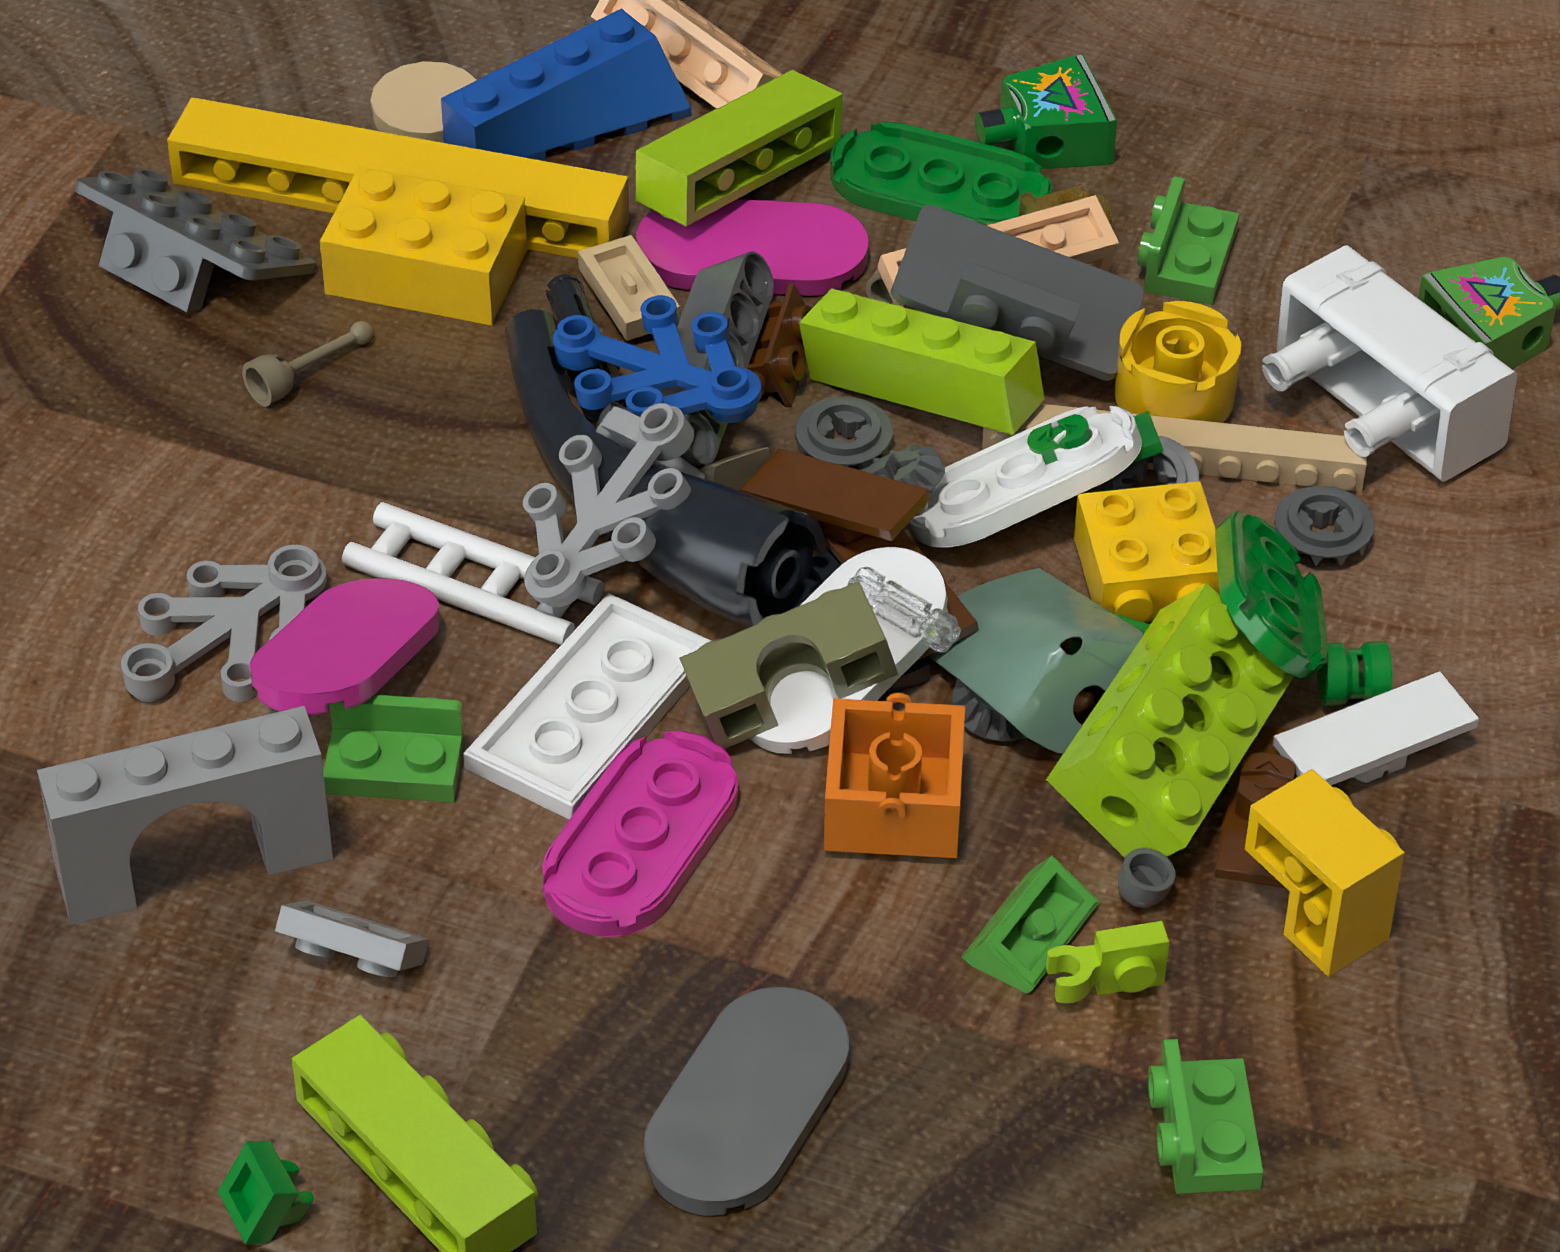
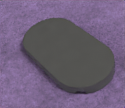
M769 987L744 994L723 1009L647 1125L644 1135L645 1162L647 1170L651 1174V1182L660 1196L684 1211L698 1215L713 1216L727 1214V1208L737 1207L744 1204L745 1210L762 1202L773 1192L846 1075L849 1063V1035L842 1017L835 1008L819 996L804 990L789 987Z

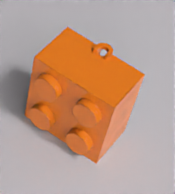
M904 693L891 694L887 697L886 701L833 698L825 791L824 851L957 858L965 706L912 703V699ZM896 702H901L905 704V709L897 711L892 706Z

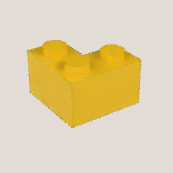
M1310 769L1251 805L1245 850L1290 891L1283 933L1286 938L1328 977L1389 940L1405 854L1389 832L1377 828L1353 806L1349 797L1341 789L1332 787L1313 769Z

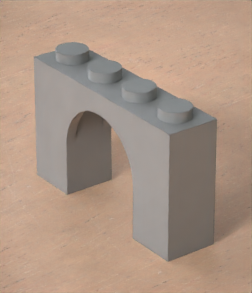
M305 706L37 770L57 878L71 925L137 909L130 869V853L134 842L142 831L156 819L172 810L190 804L225 802L240 806L251 812L252 827L268 876L333 860L322 755Z

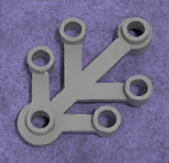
M658 403L650 406L642 413L639 419L638 430L640 440L602 491H600L598 476L602 454L591 438L586 435H576L562 445L559 451V459L572 475L577 524L565 541L560 518L565 513L566 502L555 486L550 483H540L526 493L523 499V507L536 523L539 555L528 566L524 583L527 591L536 601L546 603L552 607L568 605L575 601L584 591L587 575L626 560L631 562L642 560L652 552L656 539L642 519L651 516L660 509L669 510L675 508L689 496L691 487L679 470L667 468L659 471L652 477L647 491L629 498L628 496L655 460L667 461L675 459L685 453L691 446L694 439V429L679 408L665 403ZM675 486L670 492L663 494L666 489ZM613 530L612 541L591 547L600 535Z
M287 545L277 549L270 556L267 565H220L217 562L208 560L193 564L186 574L188 591L191 597H171L164 593H153L145 596L138 604L140 626L147 634L160 636L173 631L178 622L205 623L168 648L159 644L144 643L129 649L121 660L126 690L143 702H155L163 699L173 687L176 673L231 636L228 662L222 667L220 672L223 693L232 701L244 702L257 696V690L255 691V688L252 690L249 665L256 653L260 616L280 603L279 628L271 633L270 640L305 609L307 600L317 596L324 589L327 581L324 563L309 547ZM205 580H212L209 583H200ZM226 588L253 589L243 597H223ZM155 613H164V614L158 615V616H153V615H152V614H155ZM239 678H247V680L241 682L234 681Z

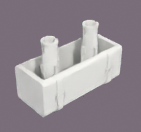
M1348 245L1298 270L1285 279L1282 287L1277 352L1263 358L1265 363L1262 365L1264 377L1274 389L1285 391L1292 384L1308 376L1360 416L1357 419L1348 421L1345 424L1347 430L1344 431L1346 442L1355 454L1360 457H1367L1376 449L1391 441L1414 461L1421 464L1442 482H1445L1505 446L1509 434L1517 373L1496 358L1490 348L1482 342L1476 343L1390 278L1384 268L1374 261L1369 262Z

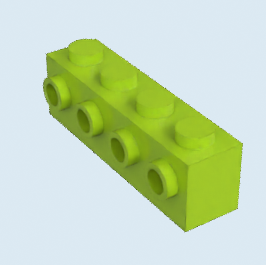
M790 70L636 150L635 201L659 212L663 217L672 219L684 226L694 223L833 148L835 143L841 138L843 93L801 73Z
M832 288L799 322L810 379L1011 435L1017 432L1045 400L1035 341Z
M358 1015L291 1058L297 1101L440 1252H511L537 1234L535 1202L538 1200V1192L530 1176L517 1164L509 1166L494 1151L489 1136L480 1124L473 1119L464 1121L450 1106L445 1091L433 1077L426 1075L422 1078L410 1066L403 1049L388 1032L379 1034L361 1015Z

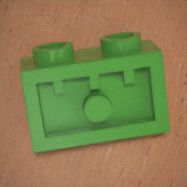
M1174 176L1167 196L1157 195L1150 225L1151 229H1155L1154 233L1144 232L1141 239L1137 265L1146 267L1144 291L1213 305L1237 234L1239 213L1220 210L1210 206L1184 203L1185 178Z
M373 695L366 702L350 709H344V700L330 703L332 732L323 770L326 794L455 802L465 746L463 712L460 701L433 697Z
M1178 1039L1163 1040L1160 1065L1149 1066L1148 1090L1151 1107L1163 1108L1165 1123H1158L1157 1125L1158 1158L1161 1166L1172 1165L1176 1194L1261 1190L1263 1168L1244 1059L1181 1061Z

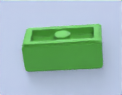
M1051 855L1032 868L1023 877L961 958L972 967L1027 994L1033 990L1046 973L1047 951L1056 946L1067 945L1100 901Z

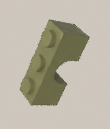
M859 581L841 589L829 590L813 601L785 613L768 616L757 625L722 640L707 642L696 651L679 657L715 744L722 746L724 749L779 726L771 707V695L776 685L790 674L800 671H813L822 674L832 684L838 699L845 698L898 675L887 639Z

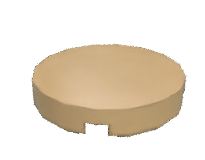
M423 61L402 65L385 74L373 88L370 102L375 126L381 132L444 143L441 98L477 79L466 70L443 62Z

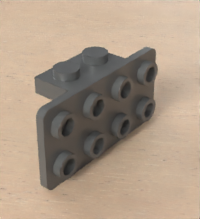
M137 168L134 174L122 175L112 171H100L98 177L77 179L76 193L113 211L98 266L185 312L200 311L202 309L215 264L247 280L313 274L316 260L301 253V245L282 236H268L256 230L257 223L246 216L218 211L211 207L213 201L203 194L187 190L179 191L169 186V178L162 173L150 169Z
M927 205L921 209L892 285L891 296L901 304L928 314L950 318L958 322L1035 341L1038 356L1101 380L1110 381L1116 377L1118 372L1117 360L1121 329L1126 320L1132 314L1139 311L1144 297V289L1134 281L939 207Z

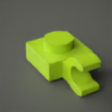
M1157 921L1095 931L1094 945L1079 947L1061 945L1048 950L1046 959L1047 974H1057L1060 972L1073 974V976H1064L1056 979V1002L1074 1003L1080 1001L1088 995L1093 985H1095L1098 995L1122 991L1133 993L1148 987L1164 985L1169 940L1163 922Z

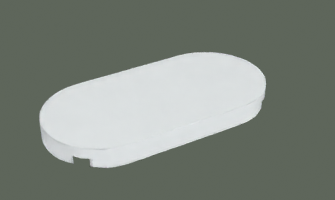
M1109 406L1111 414H1098L1096 407L1076 408L945 467V474L942 480L930 494L931 499L928 502L926 512L920 516H915L909 522L914 537L919 542L932 547H954L972 543L1110 480L1125 470L1135 460L1141 450L1142 438L1133 415L1129 411L1116 406ZM1073 414L1086 418L1092 435L1090 440L1076 448L1062 449L1059 447L1054 450L1057 461L1046 465L1041 454H1036L1029 449L1027 439L1033 429L1049 423L1052 424L1053 428L1059 426L1057 420ZM1062 431L1054 438L1057 444L1065 437L1066 431Z
M877 548L852 557L837 568L801 604L813 601L829 590L841 589L859 581L887 639L898 675L842 699L877 701L938 639L946 626L948 597L940 571L925 556L904 548ZM813 671L796 672L782 679L774 688L770 701L779 726L749 739L768 751L792 754L791 749L807 747L809 751H813L829 745L833 698L838 699L830 681L822 674Z

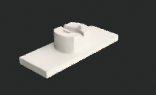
M1439 671L1275 735L1273 746L1281 756L1289 759L1296 765L1295 774L1298 777L1313 769L1330 785L1351 777L1367 783L1382 777L1385 771H1388V774L1405 768L1407 755L1477 728L1479 718Z

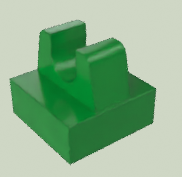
M246 1141L217 1191L245 1244L270 1243L280 1226L302 1221L314 1201L312 1192L297 1191L293 1182L300 1171L298 1166L294 1162L280 1160L271 1141Z

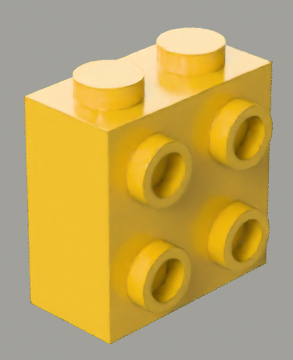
M1201 481L1077 495L1074 540L1092 601L1110 612L1147 623L1154 620L1160 609L1206 583L1219 594L1216 529Z

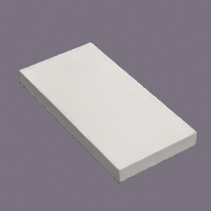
M608 593L463 753L464 768L570 820L615 756L629 743L648 736L691 686L679 657L696 651L711 640Z

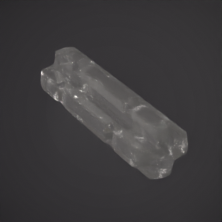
M861 567L855 576L849 579L847 586L857 581L860 582L872 609L877 608L875 615L913 638H918L922 635L921 642L933 650L946 652L950 649L953 642L958 640L961 629L958 627V621L954 616L940 608L931 610L932 603L894 581L889 580L884 583L886 576L873 568Z

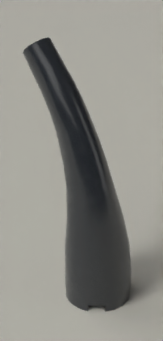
M531 309L522 311L514 315L505 327L509 358L517 394L534 440L557 481L575 502L572 475L559 459L560 448L568 439L576 435H586L591 438L601 452L602 462L598 468L600 491H602L631 451L597 433L596 428L570 400L563 379L566 368L557 362L553 343V335L558 327L555 317L544 310ZM654 461L631 491L628 498L647 491L652 477L659 471L670 467ZM681 472L691 487L689 496L675 508L669 510L660 509L651 516L642 519L654 534L656 543L654 549L647 557L634 562L680 596L727 621L745 628L757 625L768 616L782 614L799 607L820 584L808 578L813 561V551L825 553V538L817 520L806 513L717 482ZM675 486L666 489L663 494L670 492ZM613 530L604 534L610 541H612Z

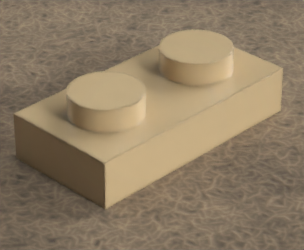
M632 235L578 251L580 272L626 341L650 334L643 327L640 310L642 303L650 297L664 295L674 299L680 320V305Z

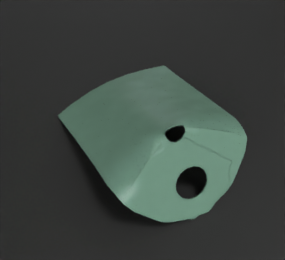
M1036 568L986 582L957 596L976 619L979 630L928 657L980 696L1024 736L1049 750L1064 754L1082 727V724L1076 720L1073 712L1075 698L1085 687L1092 685L1100 686L1106 691L1144 634L1136 627L1115 614L1107 612V609L1046 571ZM1080 637L1082 639V646L1074 655L1066 654L1060 647L1061 643L1066 639Z

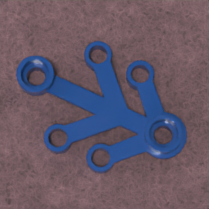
M657 295L650 297L642 303L640 308L643 327L646 332L653 335L659 354L601 335L599 327L590 318L583 315H573L563 319L558 324L557 330L553 335L557 362L566 369L585 370L595 366L602 360L635 372L611 378L606 371L600 369H590L580 373L576 377L574 385L577 401L585 409L597 410L608 406L613 401L626 399L627 411L638 417H641L642 413L650 406L665 403L679 408L683 414L708 409L711 416L721 422L734 423L749 418L756 411L762 396L759 377L748 369L735 366L728 347L730 341L728 321L720 313L706 312L700 314L691 324L694 345L697 349L706 352L711 371L689 364L677 331L679 324L677 305L675 300L669 296ZM675 386L687 389L686 391L664 397L659 391Z

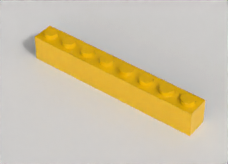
M191 97L167 139L173 184L328 213H335L358 166L525 197L528 250L578 259V251L622 238L629 222L628 176Z

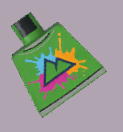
M1499 257L1423 274L1418 299L1476 343L1482 342L1494 352L1496 358L1511 369H1514L1544 352L1548 347L1555 311L1560 310V277L1550 275L1533 281L1513 259Z

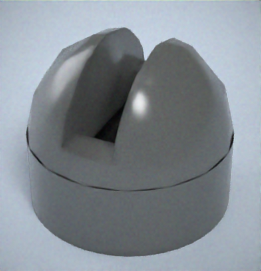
M1148 848L1135 849L1126 855L1118 872V890L1123 899L1135 907L1149 908L1152 905L1159 904L1168 895L1174 882V866L1165 855L1156 850Z

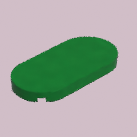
M897 122L871 124L870 131H864L857 134L856 128L845 133L835 143L831 151L830 177L836 191L847 201L859 207L917 221L921 209L924 206L933 205L987 226L1051 208L1052 184L1049 177L1046 179L1041 174L1042 167L1033 159L1015 151Z
M1233 511L1215 530L1218 587L1223 604H1226L1227 612L1237 627L1266 658L1285 672L1301 679H1308L1328 661V643L1320 584L1314 573L1311 574L1309 572L1303 578L1295 566L1301 561V558L1297 555L1298 551L1274 527L1256 515L1252 516L1247 513L1243 516L1241 511Z

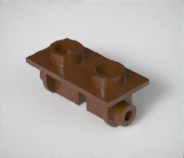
M794 283L788 285L783 302H770L747 367L748 370L754 372L759 377L762 395L778 392L785 407L792 406L799 381L804 377L806 355L799 322L812 309L809 305H805Z

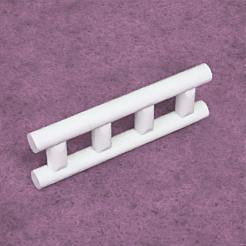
M384 502L377 506L373 516V524L386 530L372 548L349 542L344 549L342 564L377 578L398 579L419 584L433 592L437 599L556 644L562 645L574 632V623L561 618L571 603L562 607H552L546 603H540L534 609L505 598L519 578H525L526 570L535 559L534 556ZM410 538L440 549L426 568L395 558ZM464 558L495 569L481 589L450 578ZM587 576L585 589L577 599L596 605L603 594L604 582Z

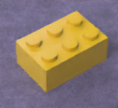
M358 166L320 240L325 294L492 326L528 250L525 197Z

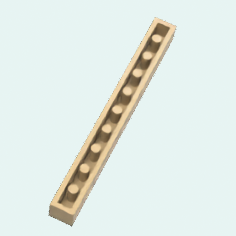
M1040 404L1014 435L1077 407ZM1097 410L1098 414H1102V413H1110V414H1111L1110 411ZM1150 415L1158 436L1175 440L1190 452L1197 464L1199 475L1308 487L1328 486L1346 491L1362 492L1367 457H1360L1355 454L1346 442L1345 436ZM983 427L982 450L1014 435ZM1148 463V469L1154 470L1153 463Z

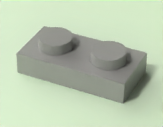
M308 900L281 905L275 932L297 938L295 948L300 951L329 958L335 957L336 951L358 957L357 967L359 969L385 977H396L398 970L401 971L423 965L430 940L426 937Z

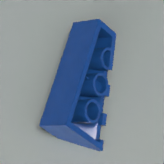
M622 8L441 98L444 143L540 161L546 159V150L556 147L573 148L576 151L595 145V136L622 128L626 135L647 130V121L669 114V117L674 122L691 116V106L657 37Z

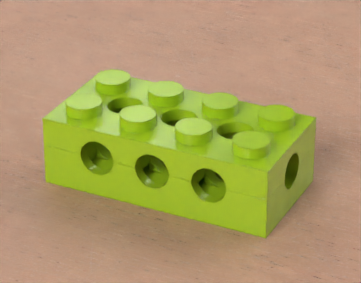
M1206 583L1160 609L1046 780L1124 858L1129 852L1139 848L1153 849L1167 857L1188 845L1294 676L1272 663L1246 638L1228 614L1227 605L1223 604L1220 595ZM1183 698L1193 700V704H1189ZM1156 742H1162V743H1164V744H1165V748L1162 747V746H1160V745H1159L1158 743H1156Z

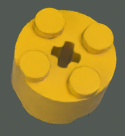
M1187 301L1164 302L1163 311L1145 315L1146 308L1132 314L1124 323L1119 337L1118 372L1115 382V399L1118 407L1133 414L1149 411L1152 416L1223 423L1229 417L1234 407L1241 354L1240 338L1238 333L1235 337L1228 329L1229 321L1221 313L1210 307Z

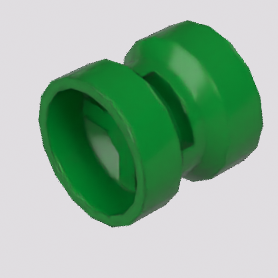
M1387 641L1364 642L1360 648L1350 649L1340 642L1328 643V661L1317 670L1318 693L1323 707L1344 706L1351 699H1362L1365 701L1392 690V661Z

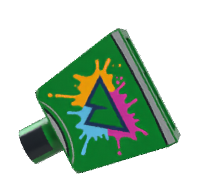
M1083 54L1070 56L1007 75L1001 82L1000 109L978 112L975 115V129L979 143L993 145L1010 142L1013 151L1033 159L1042 169L1114 164L1117 119Z

